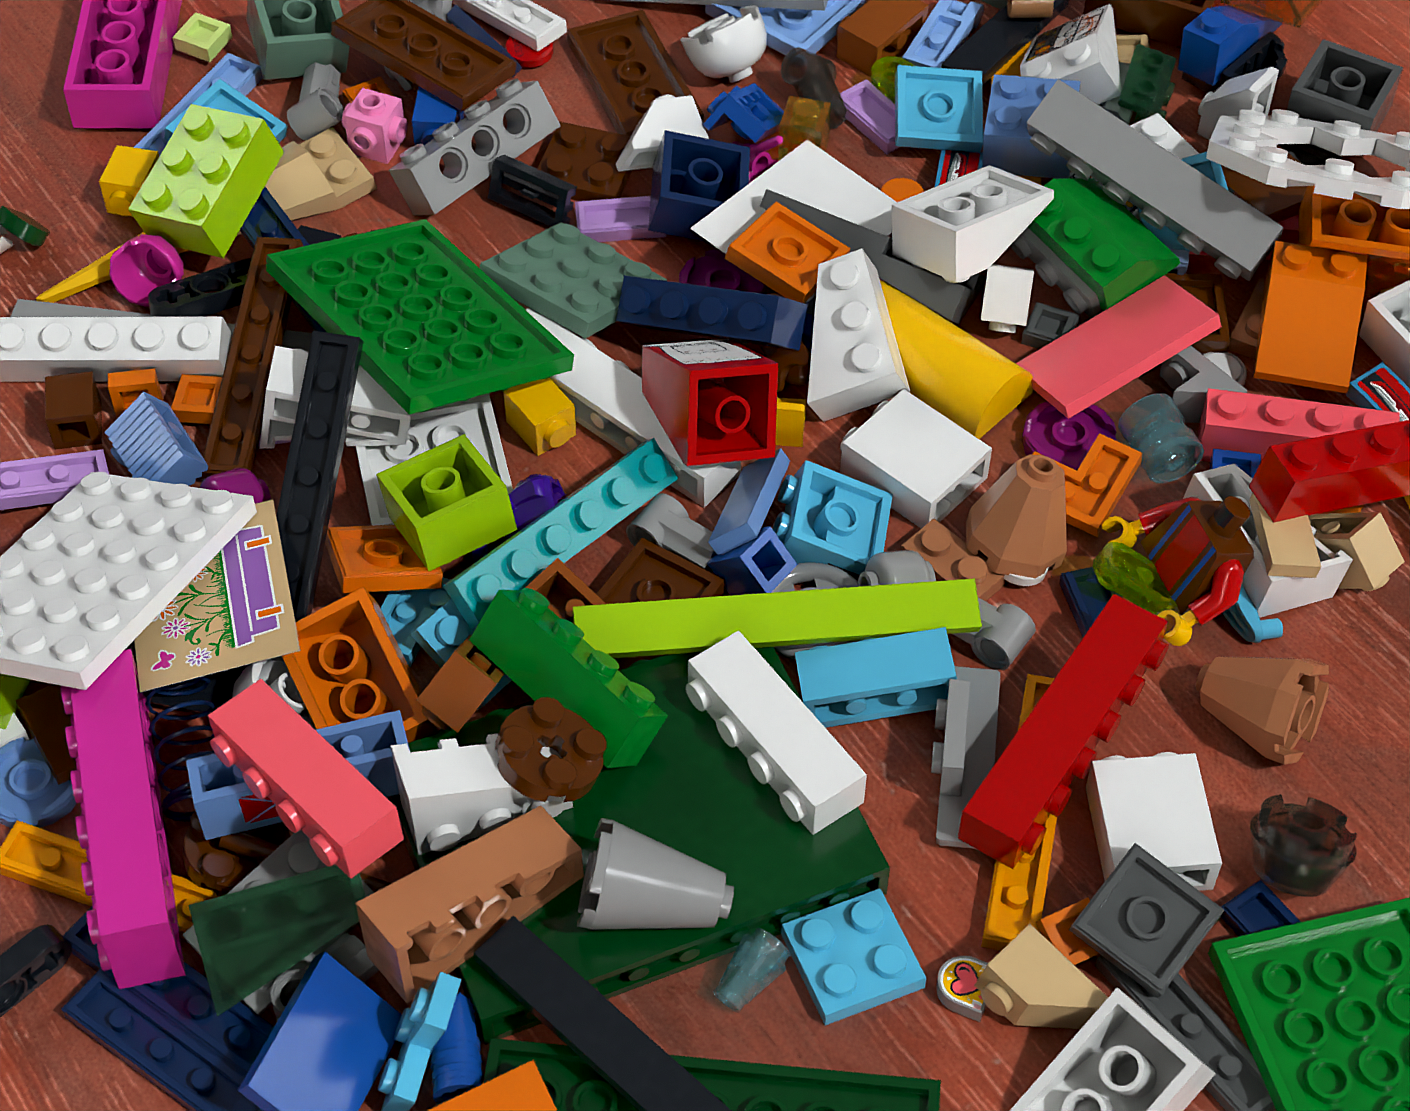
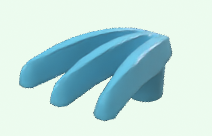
M1243 585L1241 586L1237 603L1222 613L1231 626L1248 642L1258 644L1261 640L1280 638L1283 635V624L1279 618L1260 620L1257 609L1250 600Z

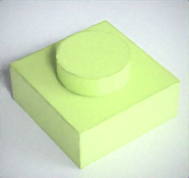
M195 12L173 36L175 50L211 62L233 36L230 24Z

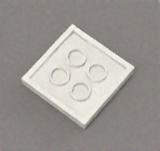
M489 393L470 398L466 401H458L432 408L426 412L411 414L406 445L355 446L372 526L394 525L389 518L376 474L463 434L466 435L507 487L508 494L513 490Z

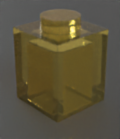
M789 96L779 127V136L783 137V142L779 144L778 161L806 140H809L826 152L829 142L831 103Z

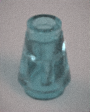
M756 928L750 936L743 935L719 981V985L713 991L714 995L728 1008L739 1013L745 1005L787 970L784 963L790 957V952L777 938L761 928Z

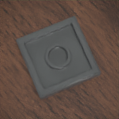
M1134 843L1069 928V931L1156 998H1159L1224 912V909L1138 844Z

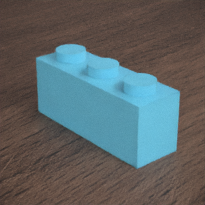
M946 627L866 639L834 646H816L810 650L795 652L803 703L825 728L934 710L937 708V698L948 699L949 679H957Z

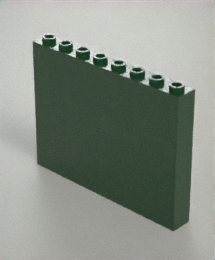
M774 647L755 648L801 700ZM701 652L666 654L652 660H639L628 668L619 671L629 681L647 688L655 697L654 703L668 717L637 766L606 768L603 765L593 788L580 799L572 801L573 808L562 811L553 819L582 849L584 875L589 854L593 853L594 850L598 851L600 839L594 838L601 818L614 820L726 874L725 885L734 886L733 901L728 918L718 917L714 928L588 930L587 928L577 927V921L582 914L578 912L584 877H582L521 921L606 999L781 934L782 924L879 888H881L884 895L887 894L890 866L858 807L813 835L801 820L795 822L787 815L781 805L779 795L769 783L762 784L756 779L748 765L746 756L737 746L730 747L723 740L717 729L716 721L706 710L699 711L692 704L686 692L688 660ZM532 700L509 709L494 710L483 718L465 723L458 733L449 726L447 730L441 729L436 734L410 743L408 742L410 752L439 749V740L456 738L459 747L487 744V736L499 734L503 722L512 712L524 706L534 705L535 701ZM400 794L386 797L397 807L404 838L403 841L415 871L481 837L460 842L457 846L447 851H430L419 855L401 804ZM474 956L455 969L458 978L461 979L460 984L465 996L470 998V1002L473 1004V1009L475 1010L473 1015L485 1045L490 1043L491 1038L503 1039L543 1024L475 962Z

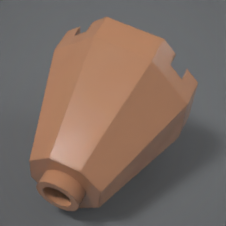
M1029 454L1017 460L971 507L966 519L967 549L975 556H977L980 550L988 557L987 566L993 572L1003 575L1014 574L1037 578L1043 575L1046 568L1052 566V570L1060 567L1067 552L1064 469L1057 465L1053 459L1044 455Z
M1215 657L1211 664L1206 663L1201 668L1196 680V691L1200 692L1202 707L1265 758L1284 765L1297 763L1304 752L1296 750L1294 747L1301 737L1309 743L1311 742L1321 719L1329 694V683L1320 681L1319 675H1329V665L1310 658Z

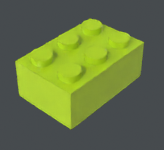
M190 104L128 210L145 234L161 236L174 247L224 258L284 151L264 119Z

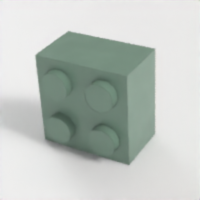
M339 0L247 1L246 21L264 80L304 76L305 69L315 62L322 65L332 64L340 73H346L349 45L331 35V23L343 16Z

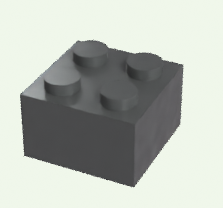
M1323 39L1294 85L1287 110L1298 113V118L1334 124V121L1337 120L1349 121L1361 125L1360 129L1377 132L1392 107L1403 67Z

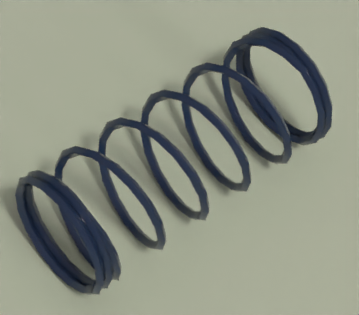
M206 675L151 689L152 692L147 696L145 702L147 710L156 715L150 723L149 731L154 738L161 741L155 747L153 756L156 762L165 767L159 773L157 782L162 789L169 792L163 799L162 813L165 817L174 821H190L192 814L195 812H177L168 809L174 803L192 797L191 788H188L190 787V782L182 784L175 789H170L163 782L164 773L168 769L188 771L187 766H176V764L191 758L215 753L214 751L191 753L177 758L168 764L160 759L158 755L159 749L164 743L183 746L205 743L213 739L214 734L198 740L175 741L171 739L184 733L197 730L212 731V728L209 725L193 726L181 729L162 738L155 732V723L159 718L182 721L204 717L211 713L215 706L210 701L191 700L170 706L158 713L153 710L150 702L155 693L180 696L200 692L207 688L211 682ZM200 680L205 681V684H203L202 686L190 690L164 691L177 690L189 687L195 683H198ZM190 705H208L210 707L204 712L193 715H165L170 711Z

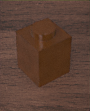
M93 371L45 377V421L54 449L102 444V404Z

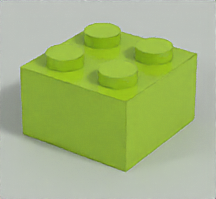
M465 434L376 474L389 518L428 571L450 563L517 530L506 485Z

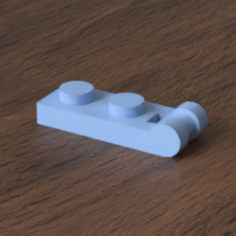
M939 0L903 55L902 65L941 68V64L965 43L973 28L978 27L982 19L984 5L974 1L966 4L958 0Z

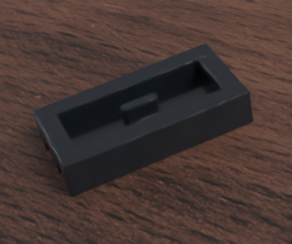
M504 154L494 159L487 198L553 227L561 222L564 224L570 223L567 213L572 211L574 202L570 201L571 196L576 194L577 186ZM505 184L520 191L524 196L531 199L536 198L556 207V211L506 190L501 186Z

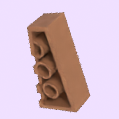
M541 805L523 815L515 817L499 828L356 902L368 958L405 1002H410L414 999L420 987L425 989L430 987L439 972L449 974L474 956V952L513 915L521 922L584 877L582 849Z

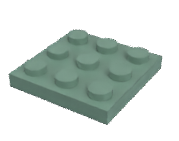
M562 222L481 262L479 267L513 299L585 339L616 322L624 275L667 281L666 278L651 271V268L646 264L634 262L616 252L612 246L599 243L580 233L577 227Z

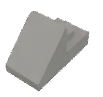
M1192 346L1164 361L1161 366L1159 376L1171 388L1175 389L1168 414V419L1171 421L1199 423L1208 388L1247 393L1248 391Z

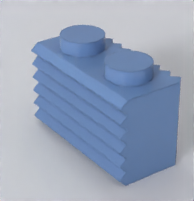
M144 391L104 432L113 443V447L110 449L111 454L121 465L128 468L132 478H146L150 481L186 484L189 486L195 484V479L202 477V472L208 470V464L169 404Z

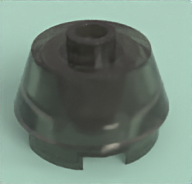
M1274 795L1267 798L1262 803L1259 813L1250 822L1255 872L1264 882L1288 894L1314 897L1326 893L1352 864L1357 855L1354 845L1357 833H1350L1345 827L1348 817L1332 805L1308 797L1306 806L1283 803L1282 795Z

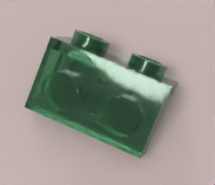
M1136 45L1117 102L1119 106L1136 112L1133 124L1157 113L1165 120L1167 111L1161 108L1162 106L1167 107L1175 87V83L1170 82V78L1177 58L1142 45Z

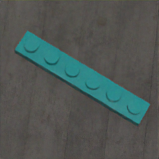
M654 438L647 440L443 586L469 628H474L479 624L498 590H522L555 559L559 558L565 563L679 478Z

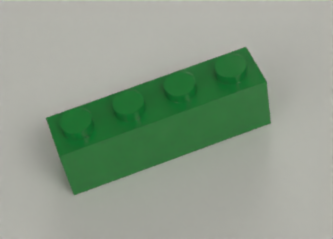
M530 588L498 590L469 641L534 701L543 697L554 698L564 708L578 714L595 730L601 732L607 741V747L603 754V765L606 768L637 766L668 717L654 703V695L644 686L629 681L619 672V664L614 658L602 651L595 650L583 639L584 633L577 625L559 618L548 608L550 603L542 594Z

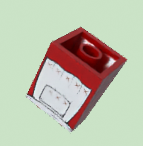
M730 339L643 345L642 393L683 464L693 466L775 457L778 387L777 362Z

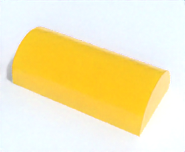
M880 281L909 384V393L978 439L984 436L1033 393V376L1030 372L885 281Z

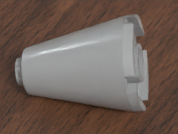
M604 818L599 820L594 838L600 839L598 851L594 850L593 853L589 854L578 912L582 914L577 921V927L587 928L588 930L714 928L718 917L728 918L733 901L734 886L725 885L726 874L614 820Z

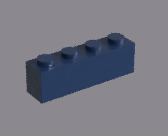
M624 275L616 321L646 329L715 339H730L736 342L799 351L808 304L776 295Z

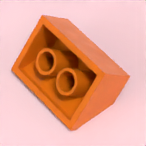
M1307 186L1299 208L1298 243L1410 260V209L1380 206L1379 203L1353 193L1352 200L1315 194V186Z
M364 587L295 622L300 651L282 655V658L316 729L400 710L409 743L436 734L440 730L422 713L424 706L416 701L422 692L378 603Z

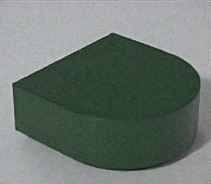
M1 206L0 225L31 245L39 247L44 244L50 233L47 228L27 214Z

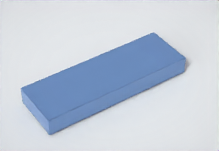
M781 448L775 451V457L758 459L743 467L708 541L717 555H723L757 538L789 466L790 459Z

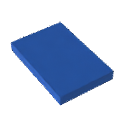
M323 952L313 958L238 1091L263 1111H359L396 1041L394 1036L402 1014L327 952Z

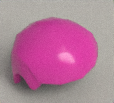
M141 234L126 241L110 258L109 276L116 291L130 303L149 307L148 295L153 289L180 280L184 275L183 262L176 248L157 235Z

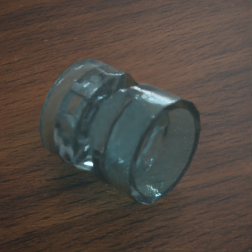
M1152 394L1143 397L1126 409L1119 419L1118 428L1129 447L1142 452L1141 466L1149 479L1155 483H1168L1185 476L1198 465L1203 457L1204 449L1193 430L1185 425V419L1171 396L1167 394Z

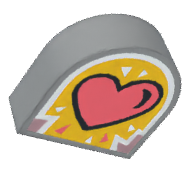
M957 956L946 961L939 970L936 985L937 995L941 1003L955 1013L980 1022L987 1005L982 1000L981 991L974 985L988 963L970 956Z

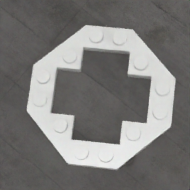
M1244 109L1240 110L1239 116H1220L1210 138L1206 159L1264 184L1283 188L1287 186H1315V194L1352 200L1353 193L1379 203L1380 206L1410 209V132H1397L1396 135L1360 129L1361 125L1349 121L1337 120L1334 121V124L1298 118V113L1288 110L1274 109L1272 115H1266L1259 111ZM1277 144H1313L1340 156L1374 155L1404 167L1405 171H1393L1392 177H1369L1354 171V164L1352 162L1334 158L1326 159L1325 165H1303L1287 158L1288 152L1276 147Z

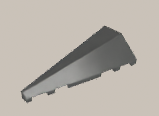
M766 189L760 206L766 210L777 201L851 248L849 253L863 249L877 269L880 279L957 324H960L985 284L987 277L979 273L970 276L964 282L952 283L945 281L940 275L926 269L916 268L910 262L892 255V238L769 189Z

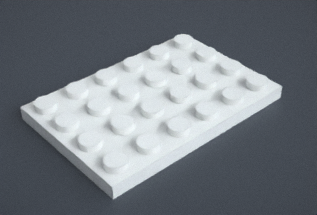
M91 472L83 477L73 490L61 501L55 503L44 517L32 528L26 530L22 537L0 556V674L86 690L257 513L253 496L230 493L226 490L190 487L186 484L150 481L146 478L110 475L106 472Z

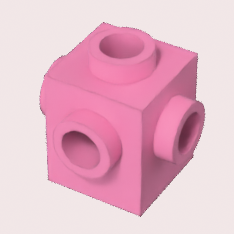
M362 88L354 101L346 105L342 115V126L346 129L348 146L355 155L385 164L389 163L405 139L407 132V119L403 116L401 98Z

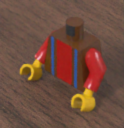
M1228 496L1223 502L1202 501L1198 497H1189L1166 502L1138 514L1139 519L1130 523L1121 517L1113 516L1109 517L1102 524V529L1108 533L1117 532L1123 528V533L1118 539L1108 542L1115 549L1122 551L1131 549L1137 542L1138 535L1146 534L1141 544L1181 613L1180 616L1173 610H1164L1157 615L1168 621L1165 632H1170L1164 636V639L1171 645L1182 646L1187 644L1192 636L1193 625L1198 623L1199 626H1203L1235 605L1239 599L1243 576L1254 558V550L1240 528L1250 517V509L1246 503L1237 497Z

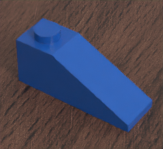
M1250 2L1207 8L1183 30L1178 69L1214 86L1220 80L1221 72L1267 33L1278 29L1282 25L1283 17Z

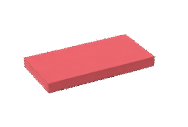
M1164 275L1016 364L1032 374V389L1069 419L1221 328L1220 316Z

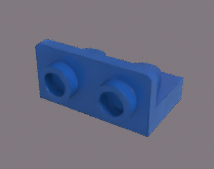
M753 83L742 89L736 86L728 94L724 91L717 96L707 108L711 115L703 123V126L710 131L732 120L731 126L738 135L746 140L751 139L756 143L780 131L791 118L756 83Z

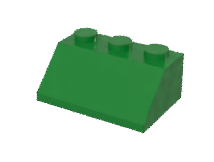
M1054 178L1044 185L1054 190V199L1032 221L1028 228L1097 294L1102 311L1107 310L1166 275L1180 264V259L1129 210L1110 198L1103 191L1104 187L1096 179Z

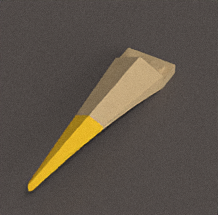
M333 127L301 144L292 141L282 147L284 153L265 185L290 220L341 209L377 189L374 177ZM121 246L43 292L36 300L54 303L110 280V258ZM175 247L178 254L188 251L186 249Z

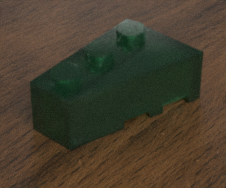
M334 864L331 867L327 866L189 905L217 1017L360 921L356 902L366 897L360 873L350 879Z

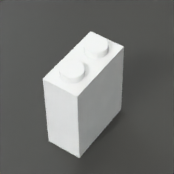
M903 389L890 401L885 400L881 402L873 412L872 417L859 428L853 427L847 432L840 445L842 451L840 472L845 476L893 494L891 508L922 529L932 519L940 522L988 478L992 448Z
M1162 752L1150 757L1125 758L1116 755L1092 761L1086 784V793L1104 880H1107L1133 844L1136 843L1197 890H1213L1222 860L1196 753L1176 754L1174 752Z

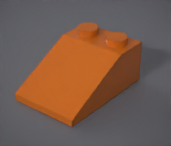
M1275 240L1264 280L1253 378L1341 393L1348 392L1365 290L1367 255Z

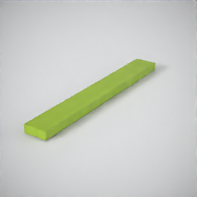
M975 578L573 606L572 609L573 623L583 631V639L595 650L602 651L612 658L703 652L737 631H740L754 648L876 639L946 627L947 634L979 632L982 627Z

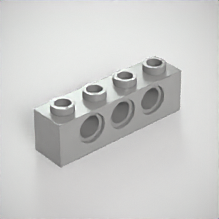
M516 78L505 82L495 90L497 93L496 97L490 101L482 100L471 105L464 111L466 117L458 123L449 122L437 128L432 133L434 139L426 145L417 144L400 154L402 161L389 169V172L413 215L437 214L491 176L495 158L505 154L515 159L561 126L538 80L520 82ZM504 115H505V117H506V119H507V128H506V129H505V127H504V125H503V117H504ZM472 137H474L476 141L475 152L471 145ZM441 158L443 159L445 166L443 174L441 173L439 168V162Z

